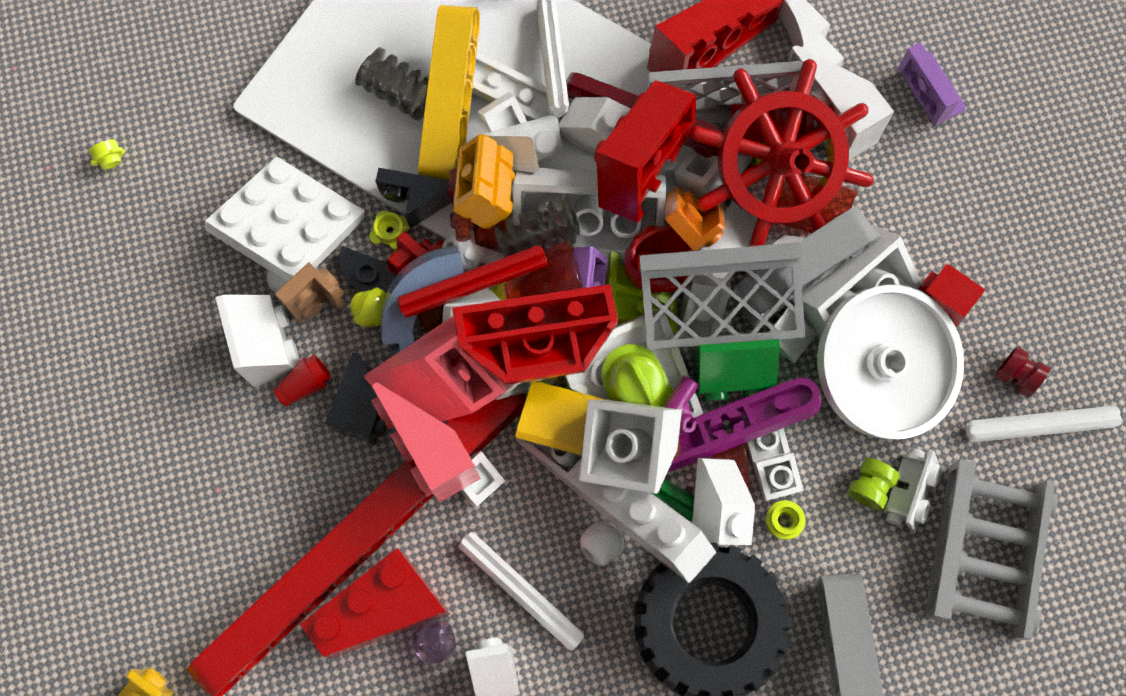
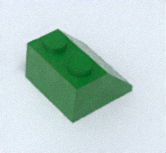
M779 339L706 344L693 348L694 381L699 385L695 393L705 394L706 401L728 399V392L743 391V397L746 398L776 386L780 353Z

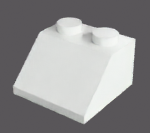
M220 295L215 297L234 369L253 387L285 378L295 367L294 362L299 360V355L293 339L288 340L284 327L290 326L284 306H278L270 295Z
M588 400L579 481L658 493L677 452L682 410L611 400Z

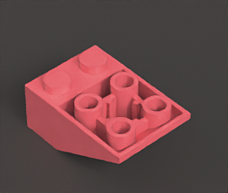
M453 316L364 376L371 386L378 382L441 422L471 414L505 393V384L459 349Z
M378 382L372 385L378 397L371 401L388 429L396 428L397 431L392 433L391 437L407 463L413 460L417 466L410 469L427 497L434 494L438 501L442 502L481 479L454 429Z

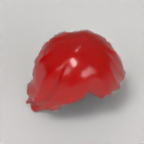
M670 225L648 226L638 235H635L625 250L623 263L628 280L636 288L642 290L640 255L692 251V249ZM675 276L673 278L682 284L688 276ZM667 277L650 279L651 293H671L678 289Z

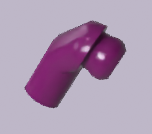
M684 375L666 400L664 407L682 410L679 434H690L695 430L697 421L696 418L692 417L688 402L699 385Z

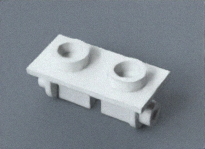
M910 448L908 454L903 455L898 471L900 477L897 482L908 484V490L893 487L884 511L887 514V522L901 526L904 520L912 533H916L919 523H925L930 510V501H927L930 488L937 487L942 473V465H939L936 454L931 449L927 458H924L925 453L915 448Z

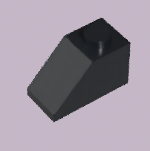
M352 352L325 424L334 432L375 445L378 436L383 437L388 427L382 421L371 401L378 396L373 387L364 378L365 374L370 371L360 354Z

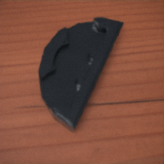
M341 247L339 255L340 271L350 288L359 293L378 287L387 293L388 288L396 277L387 269V263L350 248Z

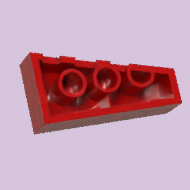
M702 0L655 26L646 69L650 72L716 67L777 21L784 0Z

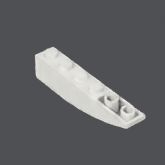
M519 438L515 439L523 448L603 516L688 583L694 579L716 553L698 527L652 493L579 481L581 455Z

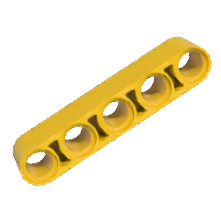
M440 5L436 15L418 173L423 176L450 180L452 184H456L459 148L466 144L480 31V13L477 7Z

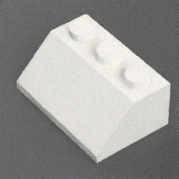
M873 226L880 235L878 242L802 293L804 321L817 333L816 335L821 338L823 329L835 309L850 296L860 291L883 285H901L922 292L918 289L922 283L901 236Z

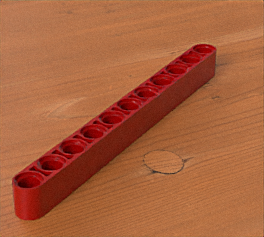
M521 393L499 400L495 398L471 414L448 420L445 425L455 430L468 455L471 457L477 451H482L523 411L527 397ZM414 460L409 463L405 461L190 663L186 671L208 696H223L434 496L432 494L427 497L413 477L410 469L417 466Z

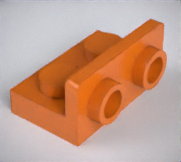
M677 185L666 194L664 219L693 251H697L703 245L706 247L712 246L724 233L722 231L725 228L723 202L708 211L702 212L697 208L698 198L691 191L685 193Z

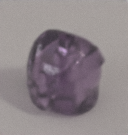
M439 620L422 623L412 635L415 655L422 662L442 663L449 659L455 651L456 640L453 629L447 622Z

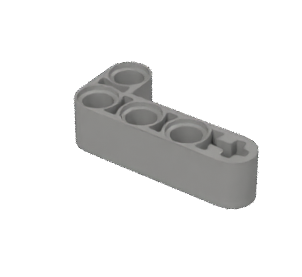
M858 207L849 209L800 241L802 293L867 251L879 241L880 235ZM791 267L775 268L765 280L781 296L792 284ZM768 269L756 270L754 273L761 278ZM748 275L736 285L734 293L742 299L757 281ZM761 285L746 303L763 317L778 299ZM793 291L786 298L788 302L793 299ZM732 298L737 305L739 302L736 299ZM782 303L767 321L773 320L782 311L785 304ZM744 306L741 307V312L754 328L760 320Z
M861 574L820 575L818 578V598L833 696H884L866 592Z

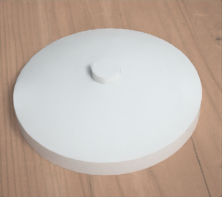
M883 285L860 291L850 296L835 309L821 334L817 353V367L820 384L828 403L847 425L862 434L875 438L905 439L918 436L930 430L953 407L963 381L964 355L961 340L954 323L935 300L910 287Z

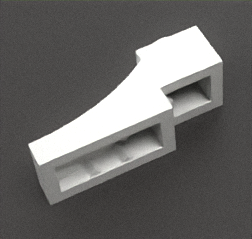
M784 0L778 17L787 29L793 45H798L841 67L844 57L825 39L830 24L807 0Z

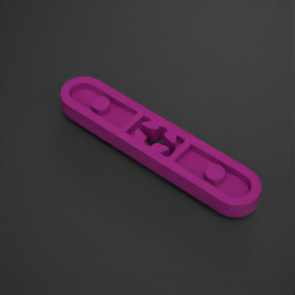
M795 378L695 417L697 421L695 430L690 434H679L677 452L667 473L698 461V458L713 456L812 417L821 407L822 400L819 387L808 378ZM730 420L732 424H735L733 426V433L727 434L725 430H721L723 428V421Z

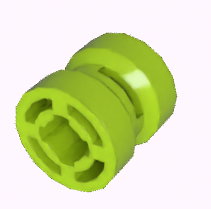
M865 457L859 468L861 475L858 480L852 481L847 493L860 504L877 511H882L888 500L886 493L890 488L895 487L900 474L882 461Z

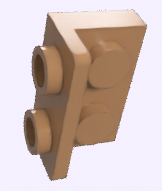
M310 262L275 293L289 314L299 324L305 318L311 319L323 307L322 302L326 298L340 312L346 308L341 298L345 293L338 286L339 282L325 267L318 271Z

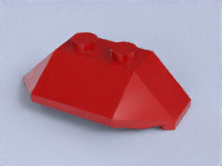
M611 284L452 307L459 349L505 385L584 373L619 322Z

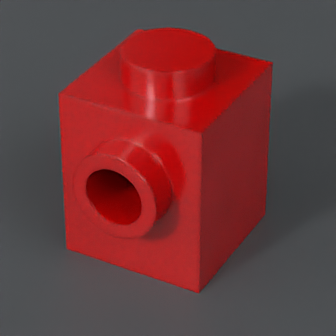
M948 263L939 274L932 270L918 288L945 310L956 328L986 290Z

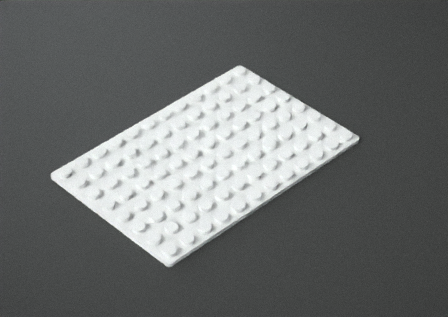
M313 0L235 101L234 109L237 114L405 216L408 200H405L403 203L387 200L380 194L375 180L378 168L419 175V154L436 15L439 6L477 7L480 13L477 52L546 86L537 15V0ZM556 0L565 78L567 79L571 72H577L636 95L642 92L645 93L650 72L646 68L651 43L575 0ZM472 93L466 143L479 134L488 133L478 111L491 102ZM561 138L562 154L538 161L539 168L597 171L594 154ZM683 145L674 162L665 161L659 174L666 175V194L678 185L674 172L691 152L692 148ZM514 182L511 185L510 200L512 202L514 193ZM452 184L455 193L456 184ZM454 201L419 223L420 226L444 240L456 233L470 234L479 238L484 245V255L481 261L484 265L516 254L513 253V208L505 220L486 229L471 222V218L466 219L454 212ZM545 254L547 258L546 267L511 279V281L533 295L550 293L551 283L548 280L547 270L549 264L553 262L554 255ZM620 259V260H619V262H620L622 265H623V263H624V259Z

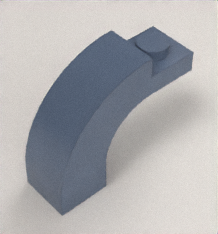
M457 245L433 250L421 255L406 265L392 281L382 305L381 333L383 345L399 342L398 345L392 346L393 355L414 342L413 326L417 316L404 318L397 303L398 297L464 273Z

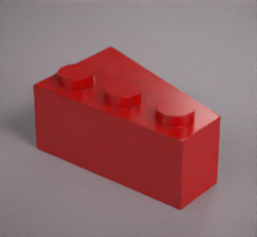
M655 80L645 93L642 92L638 95L632 109L626 116L619 118L612 133L606 140H601L595 149L594 161L597 167L598 207L639 224L644 215V211L641 210L644 198L648 191L657 192L661 185V180L656 179L661 168L665 161L674 162L690 130L695 125L696 94Z
M396 548L304 620L300 626L323 657L335 658L437 618L448 616L450 613L405 553Z

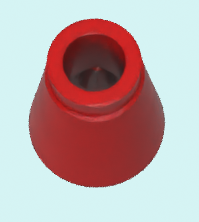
M313 354L308 359L303 357L279 385L273 389V392L278 400L285 407H288L292 403L326 388V382L332 379V376L325 364Z

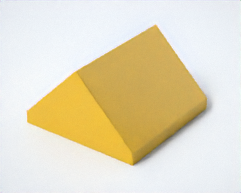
M534 380L529 388L515 438L582 456L588 400L606 399Z

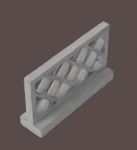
M792 61L649 72L647 89L655 80L696 94L695 118L711 123L720 129H725L731 119L730 103L745 102L733 79V74L737 69L743 68L748 72L759 95L775 91L794 92L802 62Z
M800 242L640 255L647 350L771 339L804 338ZM791 267L792 284L781 296L765 280L775 268ZM768 269L761 278L752 271ZM737 271H746L757 281L742 299L725 285ZM728 272L721 281L712 274ZM706 274L718 284L703 302L685 288L695 275ZM675 276H688L682 284L673 278ZM667 277L678 287L664 305L651 295V278ZM761 285L778 299L763 317L746 303ZM721 288L739 302L724 320L706 306ZM682 291L699 305L685 323L667 309ZM792 291L794 306L786 300ZM652 302L660 308L654 317L652 315ZM782 303L794 312V330L779 331L767 321ZM742 306L760 320L750 333L739 334L728 324ZM704 309L721 324L710 336L700 337L688 326ZM664 312L681 326L671 339L654 340L653 324ZM764 324L772 330L768 332H758V330ZM724 327L732 333L729 335H718ZM685 330L693 336L691 338H679Z

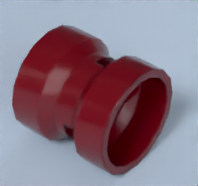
M1017 346L998 368L995 376L1005 383L1013 381V384L1017 387V392L1028 399L1045 381L1051 368L1041 361H1030L1029 353L1020 346Z

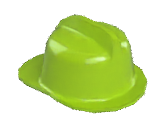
M626 344L615 348L607 355L602 365L601 380L604 390L611 401L664 407L666 400L673 391L659 360L651 350H647V348L641 345Z

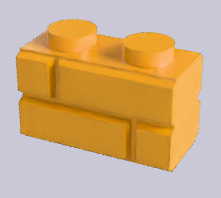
M479 134L460 147L453 211L466 219L471 218V222L483 229L490 228L496 223L505 220L513 208L510 196L511 185L515 179V173L512 171L514 153L502 145L497 146V142L485 134Z

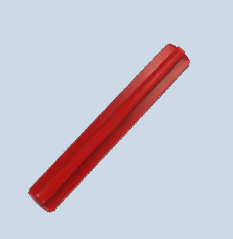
M535 246L399 296L397 303L403 317L409 318L547 266V258L542 247Z

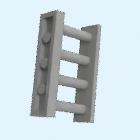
M960 459L949 467L924 618L939 622L950 620L951 614H956L958 611L1012 624V640H1031L1033 634L1037 633L1041 620L1040 611L1036 609L1050 517L1055 514L1058 504V496L1054 494L1055 481L1045 480L1034 485L1033 492L979 480V476L974 475L976 463ZM978 495L1030 508L1027 530L973 518L972 513H968L970 498ZM971 533L1025 546L1021 569L968 557L966 552L962 551L964 536H968ZM966 572L1019 585L1015 609L961 596L960 592L956 590L958 575Z

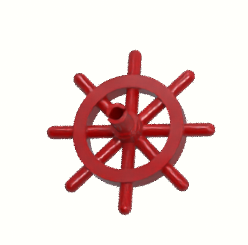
M807 59L803 62L794 92L775 91L759 95L748 72L743 68L737 69L733 74V79L746 104L731 117L723 133L700 126L693 127L689 132L690 138L693 141L718 148V170L722 182L721 186L698 199L697 208L705 212L731 198L742 210L757 217L749 246L765 245L771 222L792 223L806 219L814 233L826 225L819 211L832 201L843 182L865 188L870 187L874 183L872 174L848 167L849 145L844 130L866 117L869 108L865 103H858L837 116L825 103L809 95L817 70V64L813 59ZM789 107L780 136L768 111ZM805 112L820 127L796 140ZM754 121L758 125L767 145L743 138L746 130ZM826 140L827 161L814 158L809 150ZM738 153L762 159L758 164L739 174ZM801 172L822 176L820 182L811 193L800 175ZM770 174L762 202H760L746 188ZM785 178L797 202L785 206H776Z

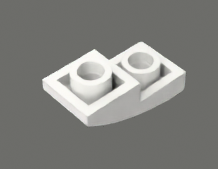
M784 428L746 442L760 489L766 501L804 491L795 456L789 450Z

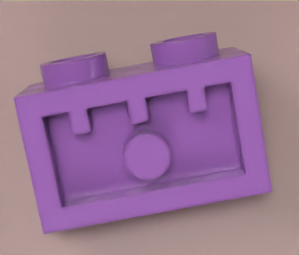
M921 42L909 47L898 70L933 125L936 126L963 113L966 105L932 53L927 52Z

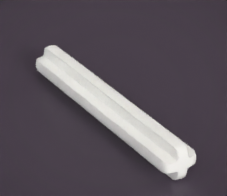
M537 0V15L549 113L554 116H564L569 111V101L556 0Z
M1106 406L972 420L966 424V432L970 442H982L1115 428L1121 424L1122 418L1118 407Z
M470 532L461 540L458 545L459 549L568 650H574L581 643L584 634L475 533Z

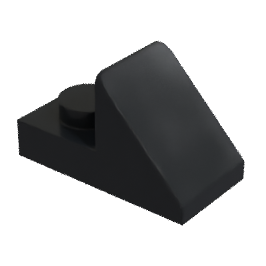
M378 168L375 182L380 194L387 200L396 203H403L405 200H408L405 218L410 228L454 201L455 193L450 180Z

